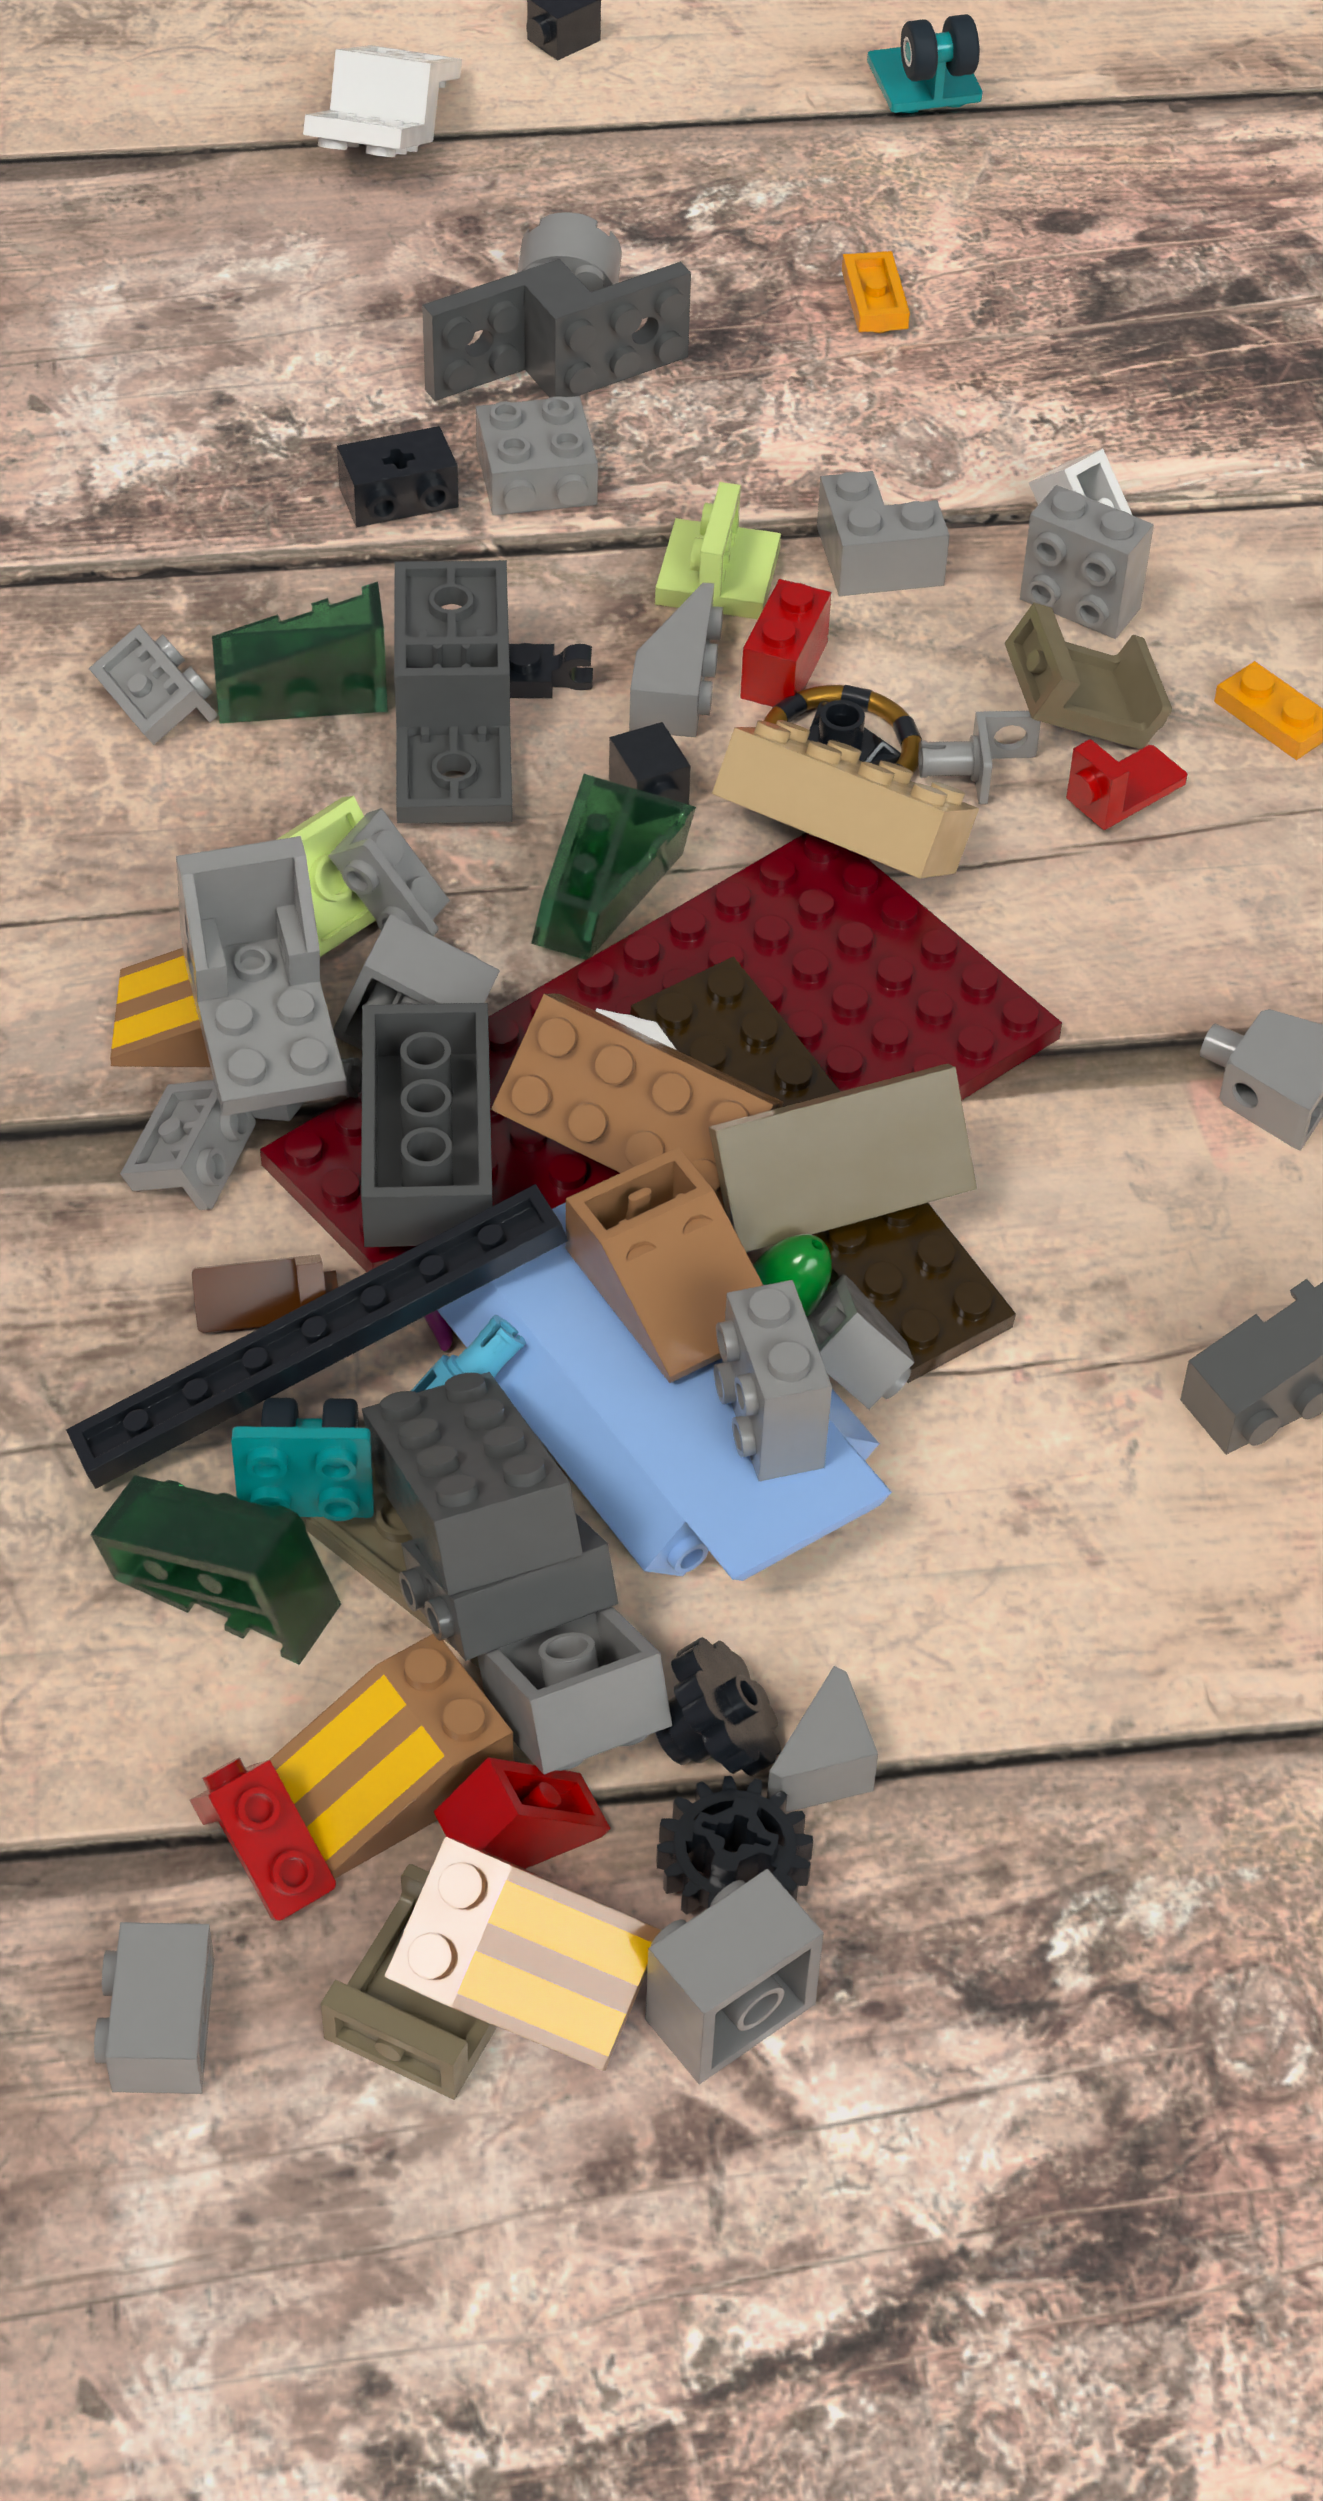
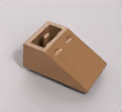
M676 1147L566 1198V1236L568 1241L565 1242V1249L668 1382H674L721 1359L716 1337V1324L725 1321L726 1294L728 1292L763 1286L716 1193L681 1149Z

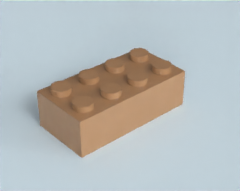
M544 994L491 1110L619 1173L679 1147L712 1187L725 1211L709 1127L781 1108L784 1102L561 994Z

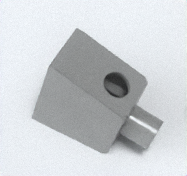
M1271 1009L1261 1011L1244 1036L1216 1023L1213 1024L1203 1041L1200 1057L1225 1067L1219 1096L1223 1105L1289 1146L1301 1151L1323 1117V1024Z

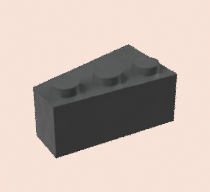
M1305 1279L1290 1290L1291 1296L1296 1300L1266 1322H1263L1255 1314L1188 1361L1180 1401L1226 1455L1247 1444L1252 1446L1262 1444L1270 1439L1279 1428L1301 1417L1303 1419H1311L1323 1412V1282L1314 1287L1308 1279Z

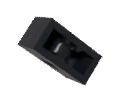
M440 426L337 445L339 489L356 527L459 507L458 465Z

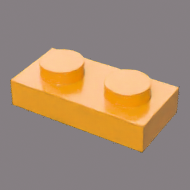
M893 252L843 254L842 274L858 332L884 333L889 330L908 329L910 311Z
M1256 661L1217 685L1214 699L1216 704L1295 760H1298L1323 743V708Z

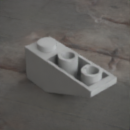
M703 582L636 651L630 688L629 731L663 722L671 735L696 737L699 715H710L713 682L704 681L705 677L715 678L718 644L710 643V640L721 639L723 607L713 606L714 583Z

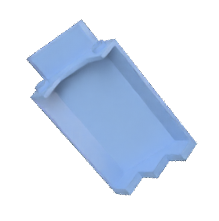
M565 1202L552 1210L562 1224L566 1234ZM565 1243L437 1310L466 1347L475 1340L494 1315L509 1322L519 1332L517 1335L525 1339L526 1344L523 1348L519 1349L509 1359L494 1379L532 1431L643 1571L683 1577L687 1572L699 1566L710 1551L732 1580L744 1581L877 1508L892 1493L865 1461L880 1443L833 1389L831 1392L824 1468L758 1481L750 1456L741 1458L736 1449L732 1431V1418L736 1417L732 1404H722L717 1394L714 1381V1365L722 1363V1358L669 1383L565 1249Z

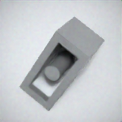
M842 1274L825 1292L817 1309L807 1317L827 1374L870 1409L881 1397L889 1399L905 1385L910 1377V1367L914 1364V1360L903 1337L845 1274Z

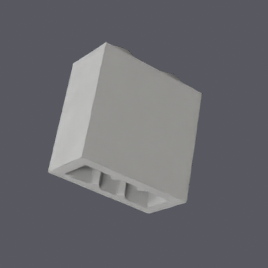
M555 396L542 400L505 401L491 405L476 406V448L492 515L597 505L598 461L580 396Z
M1056 485L1030 514L1020 600L1030 604L1035 602L1051 607L1056 615L1116 639L1141 609L1154 524L1132 516L1125 511L1085 497L1076 491Z
M793 1280L728 1292L726 1294L725 1321L716 1324L717 1343L723 1362L714 1365V1381L720 1402L722 1404L731 1403L736 1417L732 1418V1431L739 1456L741 1458L750 1456L758 1481L824 1468L832 1384Z

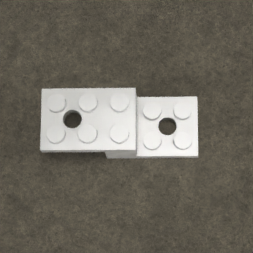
M373 45L336 49L330 110L305 114L303 135L318 137V146L330 149L347 150V147H359V144L366 145V154L395 157V154H407V151L418 152V145L433 142L439 88H445L446 81L460 79L462 59Z

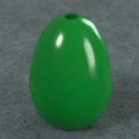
M800 1234L783 1239L770 1247L754 1262L753 1266L763 1285L793 1280L805 1315L808 1317L817 1309L825 1295L831 1278L832 1259L830 1250L823 1240L814 1235Z

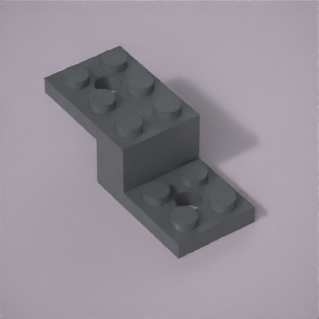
M557 259L423 304L425 390L434 401L525 370L549 398L555 396L573 397L688 358L691 272L680 261L590 292L561 259ZM648 318L645 325L636 331L641 325L642 320ZM483 330L479 339L468 345L472 341L475 332Z
M507 560L395 562L394 681L397 824L512 822ZM448 604L462 606L454 610L442 608V606ZM448 771H461L466 773L465 775L457 778H450L442 775L443 773Z

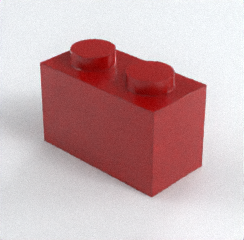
M783 579L778 580L743 647L741 699L773 707L785 698L794 696L795 693L805 689L828 643L832 592L810 587L802 583Z

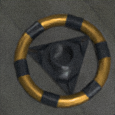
M846 684L808 688L795 693L794 696L785 698L773 706L764 718V721L777 724L778 720L791 722L805 711L817 708L809 730L808 740L825 745L828 744L829 740L852 746L861 751L860 761L878 766L880 761H886L909 769L913 774L918 767L919 742L922 741L914 719L897 703L870 689ZM864 711L879 716L893 727L901 746V753L864 727Z

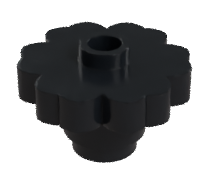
M704 1637L679 1650L676 1658L671 1661L672 1670L679 1681L674 1686L675 1697L668 1700L672 1726L655 1732L666 1754L680 1765H685L690 1761L702 1763L712 1757L730 1773L735 1774L742 1769L749 1776H753L775 1763L777 1755L781 1753L782 1749L773 1731L778 1727V1720L763 1687L750 1679V1674L744 1660L738 1654L731 1651L724 1642L717 1641L711 1644Z

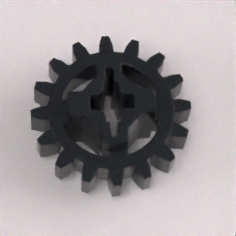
M724 1776L722 1791L713 1793L710 1787L702 1781L696 1784L694 1803L679 1796L673 1801L672 1818H662L660 1822V1844H657L656 1866L658 1869L664 1870L663 1889L666 1894L677 1893L683 1890L681 1898L682 1912L687 1915L699 1906L708 1909L716 1895L726 1886L737 1880H743L747 1883L766 1869L774 1875L797 1902L798 1886H807L810 1878L811 1862L808 1860L812 1859L813 1836L804 1834L806 1816L803 1811H793L785 1814L788 1794L780 1791L767 1799L761 1796L762 1780L755 1778L749 1784L747 1791L737 1790L732 1776Z

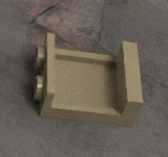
M1033 602L1004 643L1031 718L1034 720L1136 749H1142L1148 744L1155 733L1164 726L1168 716L1171 714L1172 706L1143 637L1132 635L1117 655H1109L1065 642L1053 609Z
M408 1864L401 1875V1897L350 1981L346 1985L335 1979L320 2003L324 2039L455 2100L497 2026L451 2008L384 1977L429 1875L428 1871L413 1864Z

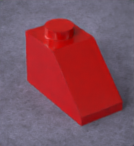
M490 1757L433 1811L446 1837L468 1843L524 1869L602 1838L611 1829L581 1773L555 1770L543 1774L536 1765Z

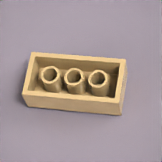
M758 720L756 727H734L712 791L713 795L919 879L956 874L979 808L962 802L965 796L963 791L935 781L932 782L931 786L912 782L910 780L913 772L909 769L886 761H880L879 766L859 760L860 750L829 740L827 745L808 740L810 734L808 729L787 721L778 720L777 724Z

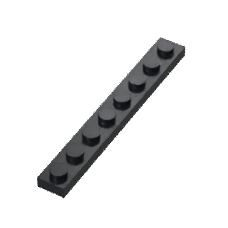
M535 1184L66 1429L87 1476L95 1489L263 1402L267 1398L284 1391L568 1241L559 1219Z

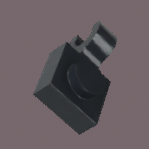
M509 644L510 698H552L553 687H567L573 690L591 689L593 684V668L588 667L591 666L592 646L573 644L566 647L560 654L555 655L554 644Z

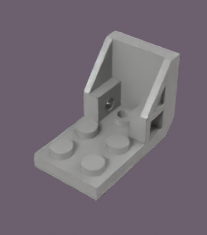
M301 836L176 856L180 931L186 969L222 1115L227 1116L347 1095V1080L320 983V949L307 859Z

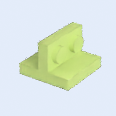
M719 482L714 503L705 502L701 522L675 518L655 588V605L679 608L703 582L714 583L713 606L723 607L724 615L752 619L759 618L768 599L780 552L781 533L739 527L741 485Z
M354 796L341 797L276 839L301 836L307 859L320 957L376 920L356 892L346 885L341 872L329 858L330 853L364 817Z

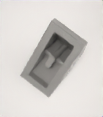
M836 1666L832 1668L769 1771L767 1799L780 1791H784L788 1794L786 1813L874 1790L878 1752L846 1671Z

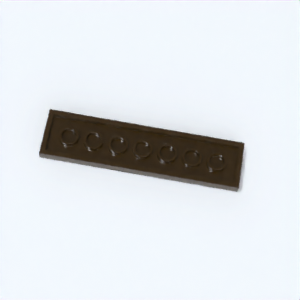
M734 956L631 1005L630 1015L656 1022L677 1051L783 1101L782 1107L840 1092ZM929 1203L812 1234L823 1240L830 1250L832 1259L831 1284L833 1285L842 1274H845L907 1342L914 1360V1364L910 1367L911 1374L907 1383L1013 1327L1016 1313Z

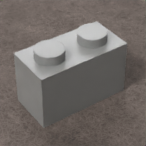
M120 1922L117 1951H105L102 1967L103 1995L112 1996L110 2018L97 2019L94 2039L95 2063L107 2065L112 2092L202 2094L215 1960L209 1924Z

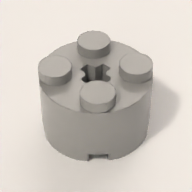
M554 213L540 219L539 226L531 232L528 229L523 235L517 273L561 259L590 292L619 282L622 250L617 237L611 231L610 236L597 228V220L579 213Z

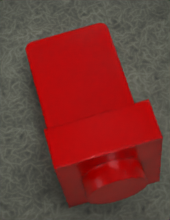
M1089 739L1073 748L1066 799L1100 828L1106 830L1186 785L1188 774L1154 745H1148L1118 762L1092 739Z
M239 1757L202 1778L208 1790L190 1799V1802L203 1825L214 1822L220 1823L272 1920H283L335 1889L336 1881L270 1760L245 1767Z

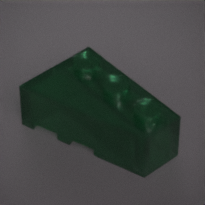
M378 582L362 586V595L331 604L329 599L326 598L311 603L312 611L281 621L277 614L212 636L219 724L388 712L384 624Z
M583 774L542 896L531 944L584 960L592 957L682 856L696 807Z
M134 1475L90 1534L115 1580L186 1613L191 1610L195 1603L228 1618L224 1624L225 1631L242 1639L245 1638L250 1629L280 1642L283 1646L280 1650L281 1657L298 1665L301 1664L341 1606L334 1587L308 1536L304 1521L298 1513L284 1506H265L240 1500L228 1493L214 1494L185 1487L173 1480L162 1482Z

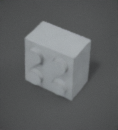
M612 1606L477 1656L485 1696L513 1731V1741L543 1774L555 1770L572 1769L580 1765L586 1758L618 1746L635 1745L646 1739L648 1735L672 1726L661 1654Z
M768 1869L747 1883L743 1880L732 1882L716 1895L708 1909L688 1922L683 1919L672 1922L661 1930L652 1941L651 1947L648 1948L645 2020L697 2083L701 2084L815 2005L824 1933Z

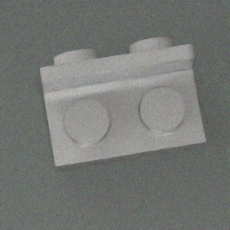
M137 625L89 668L153 745L195 708L209 722L218 716L205 700L213 691L191 666L183 673L178 669V666L185 659L163 634L154 641L140 625Z
M383 809L366 813L330 853L329 858L341 872L346 885L356 892L377 920L381 931L391 914L434 936L439 929L433 919L450 900Z
M214 1080L168 1084L120 1175L132 1191L183 1187L199 1210L212 1209L255 1127V1118L250 1111L223 1116Z

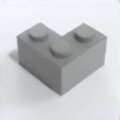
M873 471L846 472L843 474L820 476L817 529L839 596L944 586L950 535L938 500L884 505Z
M390 914L333 1028L336 1038L362 1050V1005L485 1003L500 970L481 961L473 954L463 952L426 933L421 928L408 924Z

